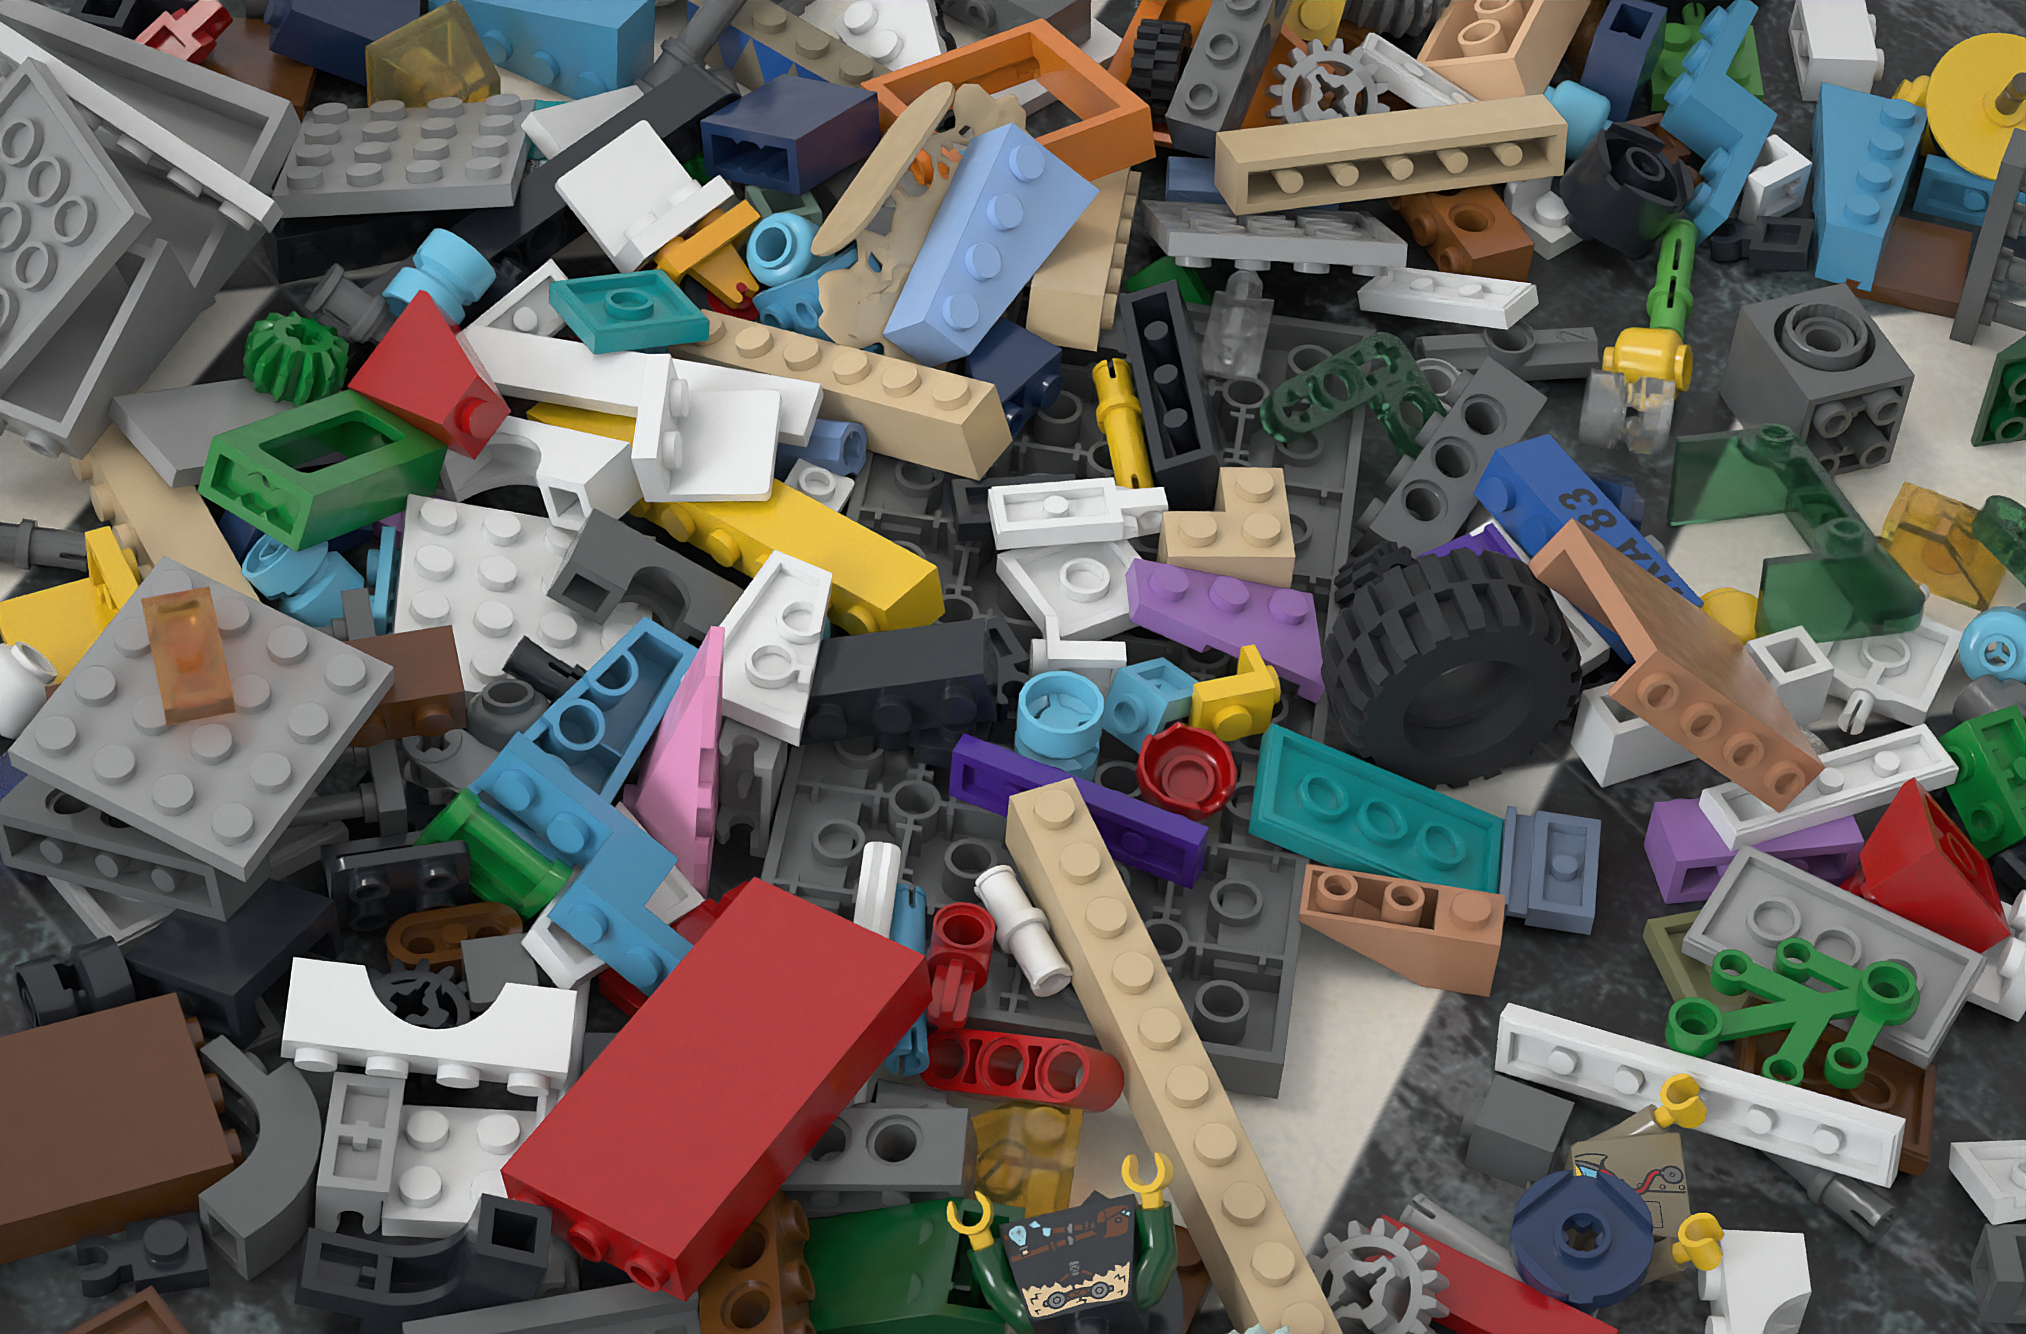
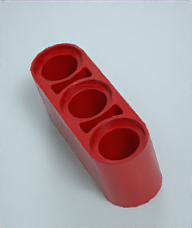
M952 1028L950 1034L940 1033L936 1029L927 1035L930 1063L928 1068L920 1073V1077L927 1085L972 1099L1086 1113L1104 1112L1111 1108L1120 1098L1124 1087V1072L1121 1064L1112 1054L1064 1039L963 1028ZM964 1054V1063L958 1073V1064ZM1023 1060L1021 1076L1016 1080L1018 1066ZM1084 1066L1082 1081L1076 1088L1077 1073Z

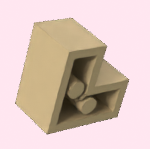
M1220 467L1214 512L1163 511L1156 562L1281 588H1291L1296 557L1283 468Z

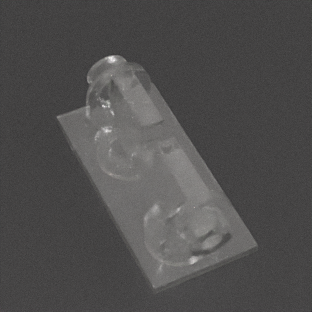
M1238 270L1229 277L1226 292L1215 291L1201 350L1206 375L1255 383L1257 381L1274 300L1262 298L1263 283L1254 270Z

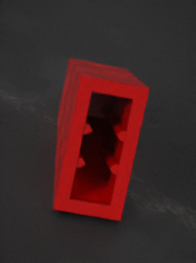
M421 289L348 385L350 389L448 445L449 450L473 460L477 458L511 412L462 329L428 292Z

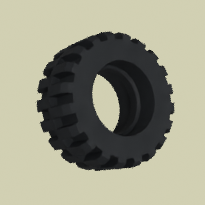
M1468 548L1451 549L1450 555L1443 557L1430 553L1417 557V563L1401 570L1398 565L1383 573V581L1374 587L1367 584L1355 595L1353 601L1355 605L1351 609L1343 608L1332 627L1334 633L1328 634L1322 652L1321 677L1352 754L1362 761L1432 790H1435L1437 785L1446 784L1451 789L1469 786V780L1481 776L1488 780L1502 774L1501 768L1515 761L1519 765L1533 756V748L1540 742L1547 744L1558 732V721L1567 720L1576 701L1575 695H1578L1581 686L1583 670L1580 663L1582 658L1550 588L1538 580L1529 566L1523 561L1513 557L1509 559L1505 554L1485 549L1481 555H1476L1475 551ZM1461 666V667H1459V668H1457V669H1455V670H1453V671H1451V672H1449V673L1443 674L1444 672H1446V671H1448V670H1451V669H1453V668H1455V667Z

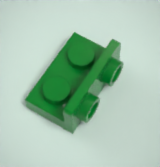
M2016 704L1966 720L1937 738L1959 768L1955 783L1945 787L1976 849L1985 859L1994 857L2016 843L2026 840V722Z

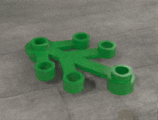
M1791 937L1782 940L1777 946L1773 961L1774 972L1753 963L1747 954L1735 949L1723 950L1716 954L1710 972V983L1721 994L1737 996L1749 990L1775 1003L1721 1012L1716 1005L1706 999L1698 997L1683 998L1675 1002L1670 1008L1665 1028V1038L1672 1051L1703 1059L1717 1049L1719 1042L1792 1028L1778 1053L1764 1061L1760 1076L1801 1088L1804 1077L1803 1067L1830 1021L1857 1016L1845 1041L1835 1043L1829 1048L1823 1067L1824 1077L1830 1084L1841 1089H1853L1858 1087L1864 1080L1869 1062L1868 1053L1883 1027L1897 1026L1909 1021L1918 1009L1920 993L1912 973L1898 963L1878 961L1867 966L1864 971H1861L1816 951L1810 942L1802 938ZM1787 958H1796L1803 963H1793L1787 960ZM1723 970H1734L1740 975H1730ZM1813 977L1838 989V991L1822 994L1801 983ZM1837 1062H1846L1855 1068H1843ZM1772 1075H1784L1788 1077L1790 1081H1780L1774 1078Z

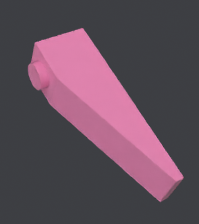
M711 626L646 747L640 760L637 785L625 784L623 793L624 806L653 839L679 859L675 865L705 900H707L719 808L720 759L718 748L722 724L725 627Z

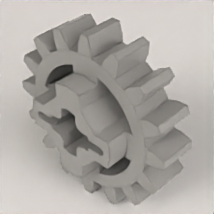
M1336 38L1330 42L1327 51H1324L1320 39H1313L1307 44L1308 56L1296 47L1287 53L1292 67L1278 64L1271 71L1281 83L1280 85H1272L1265 88L1264 95L1277 100V106L1265 112L1266 119H1280L1282 125L1357 116L1354 108L1356 95L1359 91L1362 97L1360 115L1389 112L1390 107L1378 103L1377 99L1378 95L1389 90L1388 83H1374L1372 76L1381 66L1378 62L1363 66L1360 60L1363 56L1364 48L1361 46L1345 54L1343 53V39ZM1318 64L1335 65L1348 73L1344 76L1328 74L1323 66L1319 67ZM1294 85L1300 90L1298 109L1295 111L1292 106ZM1331 91L1337 100L1332 103L1330 109L1322 111L1317 102L1322 99L1323 94Z
M1377 1218L1371 1232L1361 1223L1354 1220L1349 1222L1347 1240L1341 1241L1331 1233H1327L1324 1236L1325 1246L1329 1252L1323 1259L1316 1255L1307 1254L1306 1258L1311 1268L1315 1271L1314 1275L1343 1334H1437L1429 1327L1432 1317L1441 1318L1449 1316L1450 1309L1437 1301L1435 1294L1448 1288L1450 1282L1447 1277L1436 1270H1432L1441 1258L1425 1244L1420 1246L1421 1237L1404 1226L1397 1232V1228L1384 1219ZM1383 1255L1374 1263L1365 1261V1258ZM1384 1255L1393 1256L1394 1258L1390 1260Z

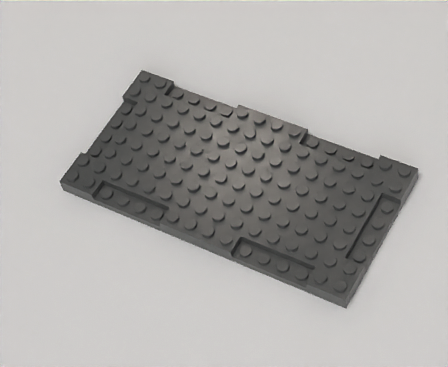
M1031 279L1006 308L1007 319L1026 329ZM1119 292V296H1122V295H1126V294H1127V293H1120V292ZM1119 300L1116 305L1113 330L1101 329L1097 351L1057 346L1062 349L1059 376L1063 380L1058 398L1051 407L1046 410L1040 409L1024 423L1017 437L1013 439L982 478L1075 474L1076 480L1114 477L1115 480L1106 435L1100 431L1097 423L1096 409L1100 403L1096 386L1092 379V371L1098 363L1107 360L1110 378H1115L1116 374L1112 358L1126 361L1132 372L1131 379L1134 395L1139 399ZM1185 302L1196 330L1226 467L1283 468L1296 557L1290 589L1313 594L1322 653L1328 634L1334 633L1332 627L1341 611V604L1335 603L1334 593L1340 589L1334 585L1335 576L1340 574L1338 570L1347 563L1376 330ZM966 356L949 361L945 372L964 376ZM1144 423L1141 428L1154 487H1161L1155 474ZM866 450L867 461L855 477L846 517L938 567L945 613L932 625L979 618L988 620L1002 615L1030 658L1031 639H1043V633L996 573L998 554L1012 549L997 550L995 540L957 541L950 502L951 479L970 478ZM1214 508L1204 510L1203 512H1214ZM1160 533L1126 539L1143 560L1156 562ZM830 622V638L851 636L848 631ZM1137 626L1099 640L1125 642L1126 666L1163 657L1198 682L1237 675L1239 658L1214 647L1201 653L1142 626ZM1278 676L1281 696L1279 703L1273 705L1270 725L1272 723L1324 744L1329 708V697L1326 690H1324L1316 704L1296 695L1297 684ZM1009 698L1007 699L1009 702L1007 720L1003 722L994 720L990 743L1000 745L1013 752L1015 732L1017 731L1019 699ZM1189 716L1166 722L1163 731L1177 722L1188 726ZM1103 728L1099 738L1097 772L1092 783L1111 790L1120 791L1129 797L1144 802L1135 777L1140 754ZM1261 733L1242 737L1234 741H1223L1230 747L1238 771L1236 786L1231 800L1222 810L1203 821L1197 822L1209 827L1203 871L1193 889L1120 861L1112 860L1224 1090L1278 1099L1285 1061L1302 925L1298 918L1306 864H1309L1310 858L1248 833L1261 739L1264 734ZM874 736L801 745L799 747L793 746L761 880L853 922L865 845L875 841L894 844L901 851L897 884H909V905L913 904V889L915 886L922 888L927 896L925 907L926 960L931 944L933 920L941 908L952 903L967 902L987 910L982 900L976 895L974 887L977 886L975 882L979 876L993 867L1000 865L1010 866L1016 874V879L1032 907H1035L1005 843L1007 818L950 796L951 769L917 763V748L908 747L900 751H885L874 746ZM995 924L989 978L980 990L972 994L967 1022L962 1028L1064 1039L1103 1051L1071 981L1064 989L1046 997L1036 996L1031 990L1030 983L1014 955L1005 953L996 940L998 928ZM927 1022V1028H938V1026Z

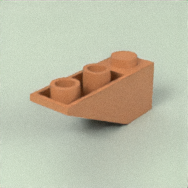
M1306 864L1298 921L1422 987L1489 997L1501 947L1506 895Z

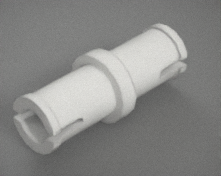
M1000 865L981 874L975 882L977 886L974 887V891L994 919L998 928L996 940L1005 953L1014 955L1028 979L1033 993L1038 997H1046L1064 989L1070 983V976L1073 975V971L1065 963L1048 934L1050 929L1049 920L1041 909L1032 907L1018 883L1013 869L1007 865Z

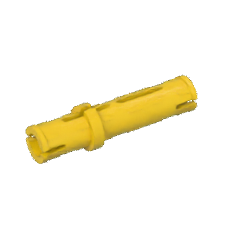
M1112 358L1116 377L1110 378L1107 360H1103L1094 367L1092 379L1096 386L1100 403L1096 409L1097 423L1100 431L1106 435L1116 486L1128 487L1129 489L1155 488L1141 428L1144 424L1140 400L1134 395L1131 368L1126 361Z

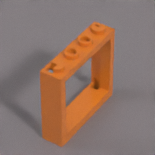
M1043 18L860 83L861 89L877 92L881 140L900 114L913 101L939 83L949 81L954 86L955 93L963 84H979L986 93L992 95L1035 79L1083 120L1037 137L1035 140L1087 181L1096 180L1156 157L1150 106ZM954 99L948 110L953 109ZM941 147L942 154L953 162L960 163L963 156L955 148L948 152L944 147ZM921 149L908 170L913 174L919 185H925L929 188L933 180L931 156ZM939 162L938 170L941 177L947 180L949 167Z

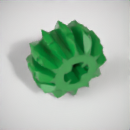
M292 311L288 317L279 313H269L266 320L255 322L253 331L248 335L244 349L246 352L243 359L245 364L243 376L254 382V390L258 393H270L275 396L276 403L285 400L299 407L305 402L311 403L337 394L339 388L343 387L348 372L346 366L349 360L347 355L349 343L338 337L337 328L322 326L317 323L316 316L306 319L300 317L295 311Z

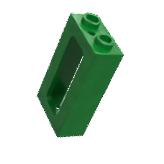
M349 389L213 436L197 492L294 551L299 552L404 511L409 494L433 498L449 446L354 390ZM336 451L349 458L312 473H302L291 468Z

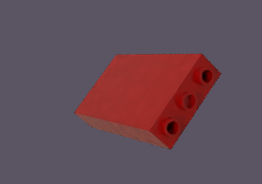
M753 877L500 1169L508 1199L553 1208L551 1233L569 1242L571 1247L582 1257L592 1262L604 1260L627 1272L630 1278L645 1290L650 1292L662 1290L686 1303L933 1001L926 956L761 879Z

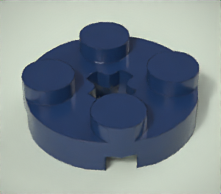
M1573 1170L1557 1171L1535 1182L1518 1201L1510 1233L1509 1252L1514 1266L1525 1284L1544 1295L1555 1298L1590 1315L1597 1308L1609 1307L1626 1299L1643 1283L1648 1274L1654 1249L1652 1216L1642 1197L1630 1185L1613 1175L1597 1171L1596 1178L1586 1175L1572 1176ZM1574 1228L1577 1232L1583 1234L1592 1229L1598 1234L1594 1243L1595 1249L1585 1252L1569 1247V1236L1566 1231Z

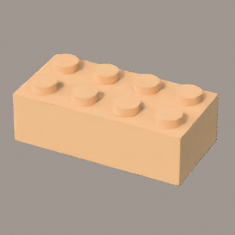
M1451 0L1449 6L1444 8L1441 17L1436 22L1416 60L1479 101L1537 94L1544 95L1591 0Z

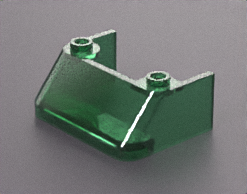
M1765 423L1758 428L1676 437L1666 519L1670 526L1784 513L1813 552L1763 559L1754 624L1756 639L1800 625L1804 627L1815 643L1905 633L1920 626L1924 612L1925 594L1847 491L1801 437L1793 433L1791 428L1779 423Z

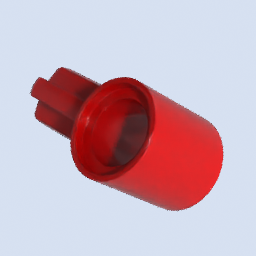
M967 902L948 904L936 913L933 920L931 944L927 957L933 1001L926 1008L925 1015L927 1022L938 1026V1032L943 1034H950L952 1028H962L965 1026L972 994L980 990L989 978L995 922L987 910L976 904Z

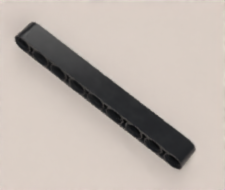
M691 64L521 179L513 206L479 208L447 231L462 238L483 257L501 263L506 256L531 271L588 231L555 189V183L559 178L641 120H645L650 124L678 162L683 165L703 151L700 121L740 99L742 96L701 65ZM417 251L362 289L371 296L382 295L402 268H416L413 257ZM324 314L317 320V323L322 326L337 328L338 337L349 343L347 354L349 360L346 366L348 372L343 385L344 388L349 390V383L376 347L367 341L363 345L359 342L354 343L347 338L348 330Z

